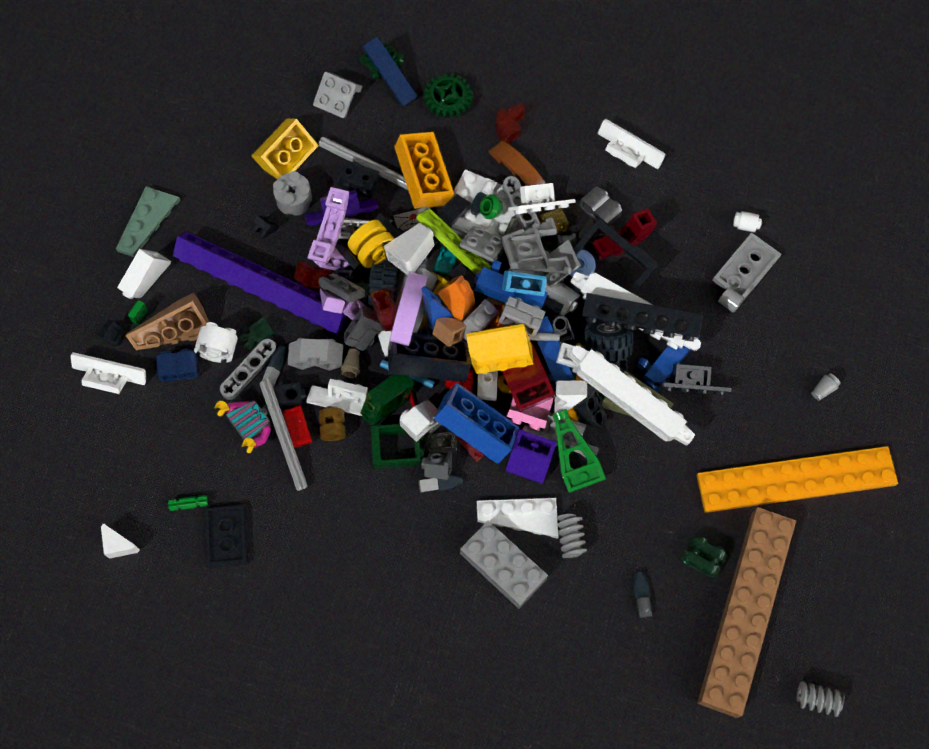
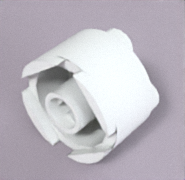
M207 322L206 326L201 327L199 330L194 352H200V357L209 361L221 363L222 359H227L226 363L231 362L238 339L236 330L232 328L224 329L218 327L215 323Z

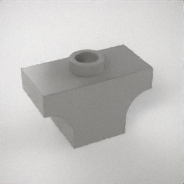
M498 371L478 374L477 397L479 399L496 401Z

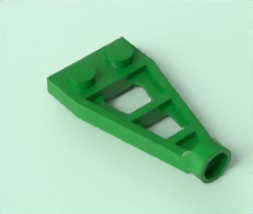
M567 409L552 414L556 426L561 473L568 492L570 493L605 480L606 476L599 459L569 418ZM566 419L564 423L559 422V420ZM572 432L578 444L566 448L563 434ZM580 450L587 458V464L574 469L570 466L569 454L572 451Z

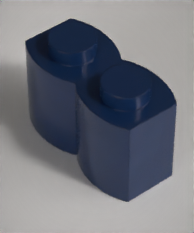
M182 349L178 353L164 351L156 355L157 373L160 382L199 377L197 354L191 349Z

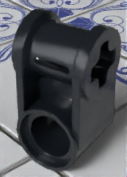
M552 314L548 317L554 333H559L560 335L558 341L560 347L562 343L569 345L577 343L576 336L566 317ZM557 319H560V326L556 328L555 322Z

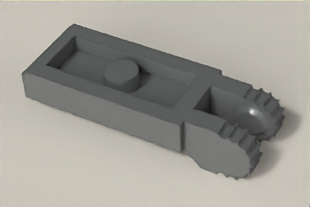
M332 273L328 276V279L325 277L318 279L321 288L333 292L347 302H355L365 297V290L342 276L340 277Z

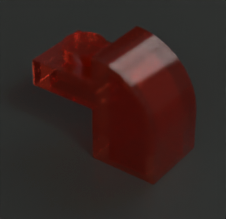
M522 103L511 107L508 112L501 108L497 114L496 134L501 141L507 144L520 137L521 127L517 122L525 117L526 109Z
M298 261L294 279L301 283V285L320 293V289L323 288L319 286L318 279L321 277L328 279V276L333 272L328 269H314L305 261Z

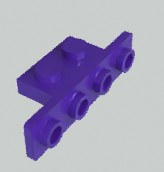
M356 190L349 191L345 216L353 217L358 213L373 212L379 208L375 198L359 202ZM327 197L320 198L322 211L305 215L307 225H318L323 221L327 208L325 205Z

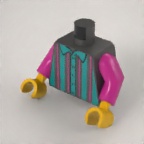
M255 401L217 402L214 408L221 409L217 415L222 416L225 412L227 413L228 420L243 439L241 447L248 446L247 453H251L253 448L267 442L272 427L268 419L270 413L267 404L260 408Z

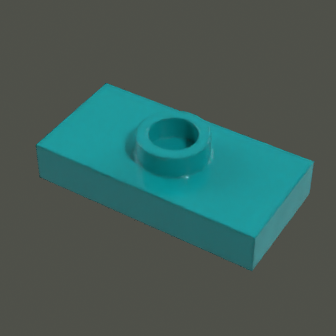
M441 244L433 272L448 277V273L454 269L457 257L443 244Z

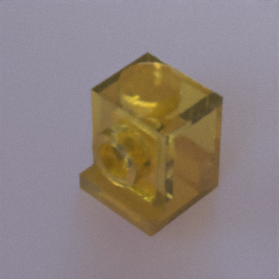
M562 208L541 215V224L545 223L546 219L553 218L557 228L556 233L561 230L563 232L567 231L569 223Z

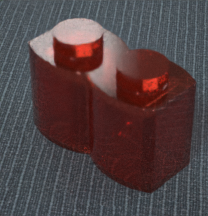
M383 288L372 292L370 297L381 328L384 331H391L394 326L397 310L389 291Z

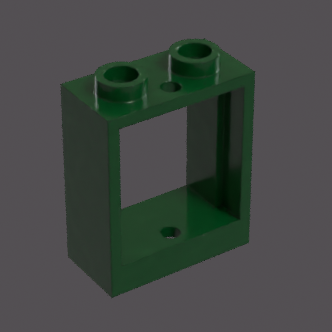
M396 374L383 381L367 393L360 412L363 419L372 426L378 424L407 402L415 382L409 376Z
M400 424L371 426L374 469L421 466V459L424 457V447L420 448L419 441L423 440V436L417 442L414 440L415 458L381 460L380 436L408 433Z

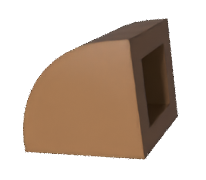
M438 318L435 322L433 335L450 347L462 341L466 325L454 318Z

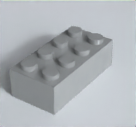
M487 521L460 549V554L518 609L546 581L548 576L490 521Z

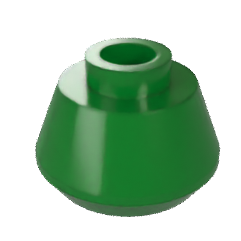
M493 194L485 196L480 203V212L485 219L499 217L504 209L503 202Z

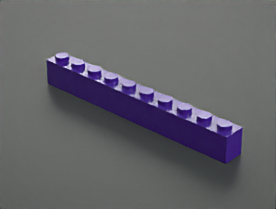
M188 231L177 236L173 256L181 262L189 263L198 270L210 273L215 278H221L227 281L228 284L240 287L247 293L259 296L261 300L269 301L280 309H286L295 316L303 317L312 324L326 328L329 332L338 333L344 328L348 316L343 312L335 313L323 310L320 293Z

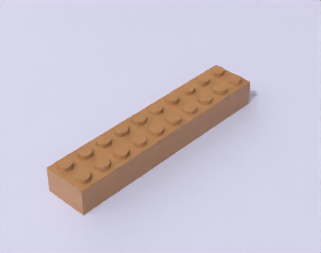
M759 507L752 512L697 704L735 718L743 716L796 520Z

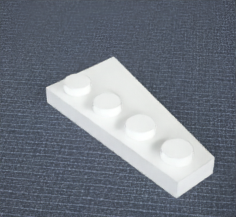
M556 498L477 501V521L480 523L490 521L495 526L514 528V530L533 532V534H542L558 539Z

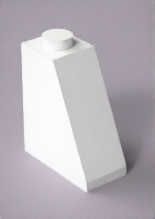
M419 223L384 245L387 259L408 275L409 271L415 273L435 245L432 230Z
M139 249L117 288L122 290V294L129 299L142 298L170 265L171 261L158 252Z

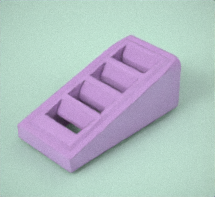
M320 289L323 310L342 313L345 300L329 290Z

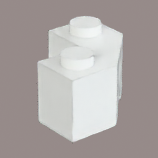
M429 400L418 404L411 410L407 409L400 416V426L417 442L427 432L431 435L441 426L434 419L438 409Z

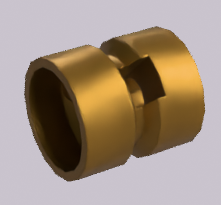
M335 407L320 410L319 422L322 424L320 427V439L324 441L344 439L346 437L345 425L342 424L345 422L344 410Z

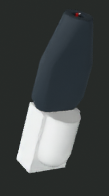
M487 178L480 192L473 199L471 214L476 216L480 213L482 199L494 192L497 182Z

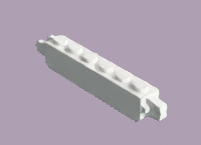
M576 272L571 279V283L584 294V299H586L587 293L652 305L597 273L586 276ZM601 306V307H600V308H602L603 310L609 312V308H608V307H606V306ZM620 310L617 313V317L619 319H626L628 312ZM640 313L636 317L639 323H644L648 319L644 313ZM658 317L655 321L659 327L667 324V320L664 317ZM681 320L677 321L675 327L677 330H684L686 323ZM661 332L649 334L657 340L662 338L668 341L667 345L675 350L677 348L682 349L685 346L688 349L697 351L701 345V342L697 339H694V342L682 340L681 336L675 335L674 338L664 337Z
M577 345L572 348L569 357L578 365L576 372L583 380L665 442L675 439L687 446L692 441L695 434L685 425L687 421L683 419L684 417L681 413L667 407L668 405L665 401L657 399L649 389L638 385L633 377L622 373L616 364L609 363L600 352L593 351L592 349L588 352Z

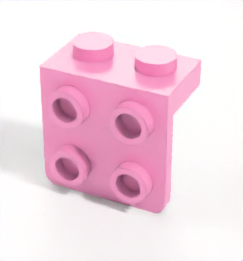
M513 398L507 417H510V421L519 425L522 422L529 423L528 428L540 431V428L545 429L553 399L519 412Z

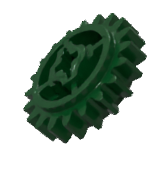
M444 73L443 78L437 75V80L431 78V84H426L427 89H424V102H426V108H430V113L436 111V117L442 114L443 119L447 115L452 119L455 114L459 118V112L465 114L466 109H470L472 90H470V84H466V79L460 81V75L454 78L453 73H451L450 77H447V74ZM456 90L461 93L462 97L458 96ZM434 95L438 96L440 103L435 99Z

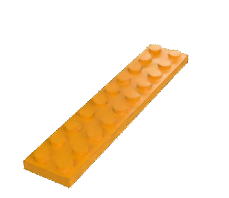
M888 446L697 474L705 513L890 487L898 484Z

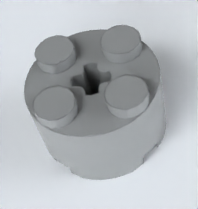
M293 171L282 175L274 182L273 192L280 211L285 214L301 215L310 208L312 193L310 184L304 176Z

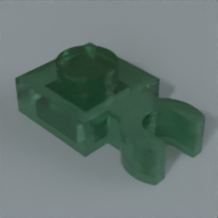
M262 317L248 327L250 333L242 334L239 339L242 342L248 339V342L243 346L246 349H250L255 341L260 343L274 335L275 332L267 320Z

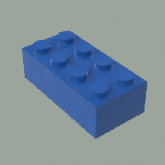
M457 382L443 397L434 417L439 424L448 428L456 436L462 438L497 464L512 450L519 430V426Z

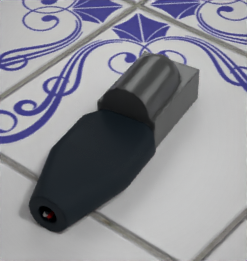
M637 572L635 573L633 589L634 596L637 599L639 618L652 617L649 584L644 573Z

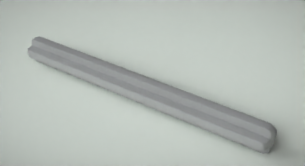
M326 137L320 139V147L344 159L379 171L381 177L408 190L403 175Z
M269 379L260 382V387L295 487L298 491L307 488V483L274 389Z

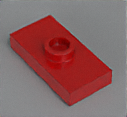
M301 405L282 411L294 448L312 443Z

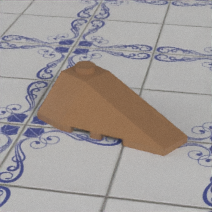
M192 293L128 332L126 337L135 350L159 347V345L168 343L177 344L185 340L194 341L198 338L200 328L206 326L209 320L200 301Z

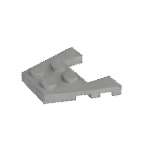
M553 218L546 219V222L542 224H533L532 228L525 231L520 229L502 237V244L510 268L571 274V266L567 256L548 259L540 236L556 234L557 228Z

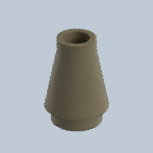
M357 349L348 350V354L341 367L342 375L346 378H356L360 372V352Z

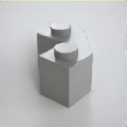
M299 338L297 341L289 343L288 365L302 370L312 366L329 371L342 366L343 345L333 339Z

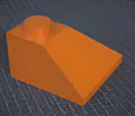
M462 275L451 279L437 292L454 318L461 322L477 308L470 284Z

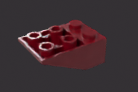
M533 344V365L502 371L519 412L556 397Z

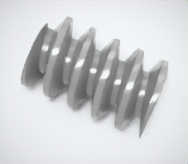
M575 514L558 516L557 520L561 521L558 523V527L561 528L559 535L562 536L560 543L564 544L561 547V551L566 552L562 557L573 558L582 555V553L587 551V549L581 548V545L585 544L586 541L579 539L585 535V533L578 532L579 529L584 527L577 524V522L583 520L582 517H578Z
M805 681L800 682L797 690V702H801L802 709L805 708L806 704H809L810 711L817 706L818 713H821L822 709L825 708L826 715H829L831 710H834V717H838L843 708L844 691L840 693L837 689L831 691L829 687L823 689L821 685L815 687L813 683L806 685Z

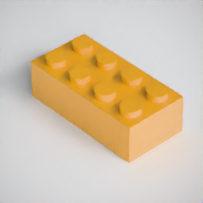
M434 132L400 135L394 148L414 209L444 206L453 197L454 191Z

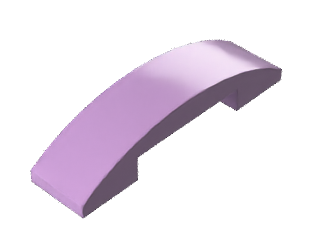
M330 188L325 203L327 208L317 239L316 241L313 240L308 259L322 263L328 262L342 229L348 205L349 191Z
M409 271L392 329L391 342L409 346L422 300L421 288L426 286L428 276Z

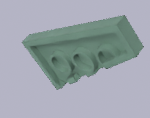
M145 187L116 247L117 252L135 257L138 250L142 249L147 243L153 231L156 232L160 227L159 224L162 220L169 216L171 209L178 205L181 201L180 198Z

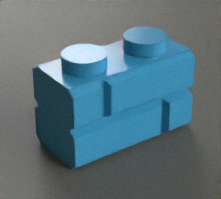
M504 271L502 290L544 296L547 277Z

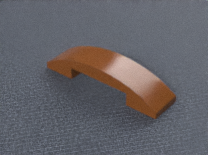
M501 141L489 150L492 157L499 164L503 163L524 186L546 184L527 159L506 142Z

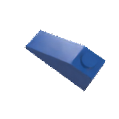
M423 286L421 288L425 316L429 321L427 324L433 331L436 319L442 317L454 318L443 300L427 287Z

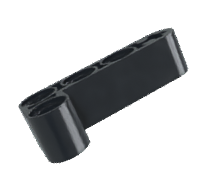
M627 358L608 361L609 363L616 364L622 373L628 369ZM587 383V397L573 406V409L581 423L588 426L601 427L606 422V413L601 405L606 396L589 383Z

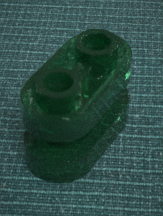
M701 536L691 537L687 545L692 550L691 552L684 551L680 559L685 564L705 575L717 578L721 570L716 565L717 563L724 564L727 558L725 550L720 546L710 545ZM698 554H701L710 560L707 561L704 558L698 556Z

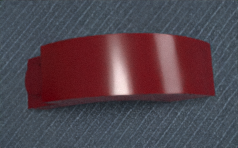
M647 208L632 214L628 223L618 230L617 233L635 247L650 235L657 222ZM607 237L592 243L600 260L612 255L616 257L625 253Z

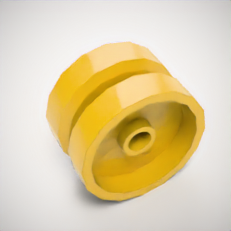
M372 220L362 225L353 233L348 241V248L355 256H358V260L365 268H371L373 264H379L387 258L384 245L394 240L389 232H386V228L379 220Z

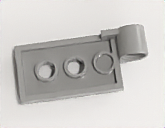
M751 233L712 280L726 290L718 302L734 313L780 258L781 253ZM756 254L760 260L754 261L750 255ZM740 268H747L749 270V273H741Z

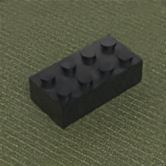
M412 333L409 346L389 340V374L466 382L471 367L468 343L465 339H462V341L448 347L434 335Z

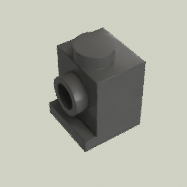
M448 452L447 455L429 453L428 457H423L422 469H424V477L448 480L452 470V453Z

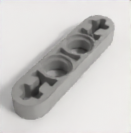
M513 176L505 178L502 189L511 207L522 206L514 202L515 198H521L520 187L522 186L519 180ZM508 183L514 184V188L512 189L511 186L507 187ZM527 209V213L532 217L529 221L522 218L524 213L516 214L514 210L524 231L532 228L531 224L533 223L541 224L536 213L530 212V209Z
M264 339L222 383L220 392L225 399L232 400L236 398L271 360L272 355L277 350L273 340ZM265 346H267V347L271 346L272 350H271V351H269V350L265 351V348H264V347H265ZM253 358L261 360L260 364L256 367L250 365V361ZM240 372L248 374L247 378L243 381L237 379V375ZM227 387H228V388H232V389H233V392H232V393H230V392L227 393V391H226L225 389H226Z

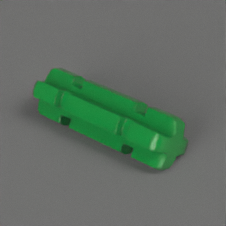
M199 495L197 498L191 496L179 498V500H168V507L171 511L178 510V508L182 510L197 508L198 505L200 507L208 505V497L206 495Z

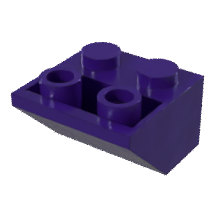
M519 429L506 472L543 484L557 442Z

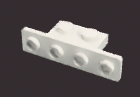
M607 119L602 122L598 134L611 141L605 150L611 153L612 156L618 157L626 162V164L635 168L642 161L656 169L661 166L666 156L665 153Z
M553 183L520 187L522 206L508 207V210H515L516 214L527 213V209H530V212L541 211V207H544V210L555 209V205H558V208L569 207V203L576 202L575 199L555 201Z
M74 352L70 355L72 368L86 371L82 378L83 386L119 394L127 381L141 385L146 383L145 369Z
M330 379L328 389L311 386L307 403L326 408H342L344 412L362 416L360 412L366 399L368 388L359 384Z

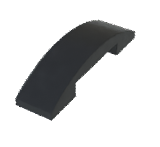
M456 194L436 215L451 228L459 218L465 215L472 206V203ZM435 236L433 237L435 245L426 256L428 259L440 246V241Z

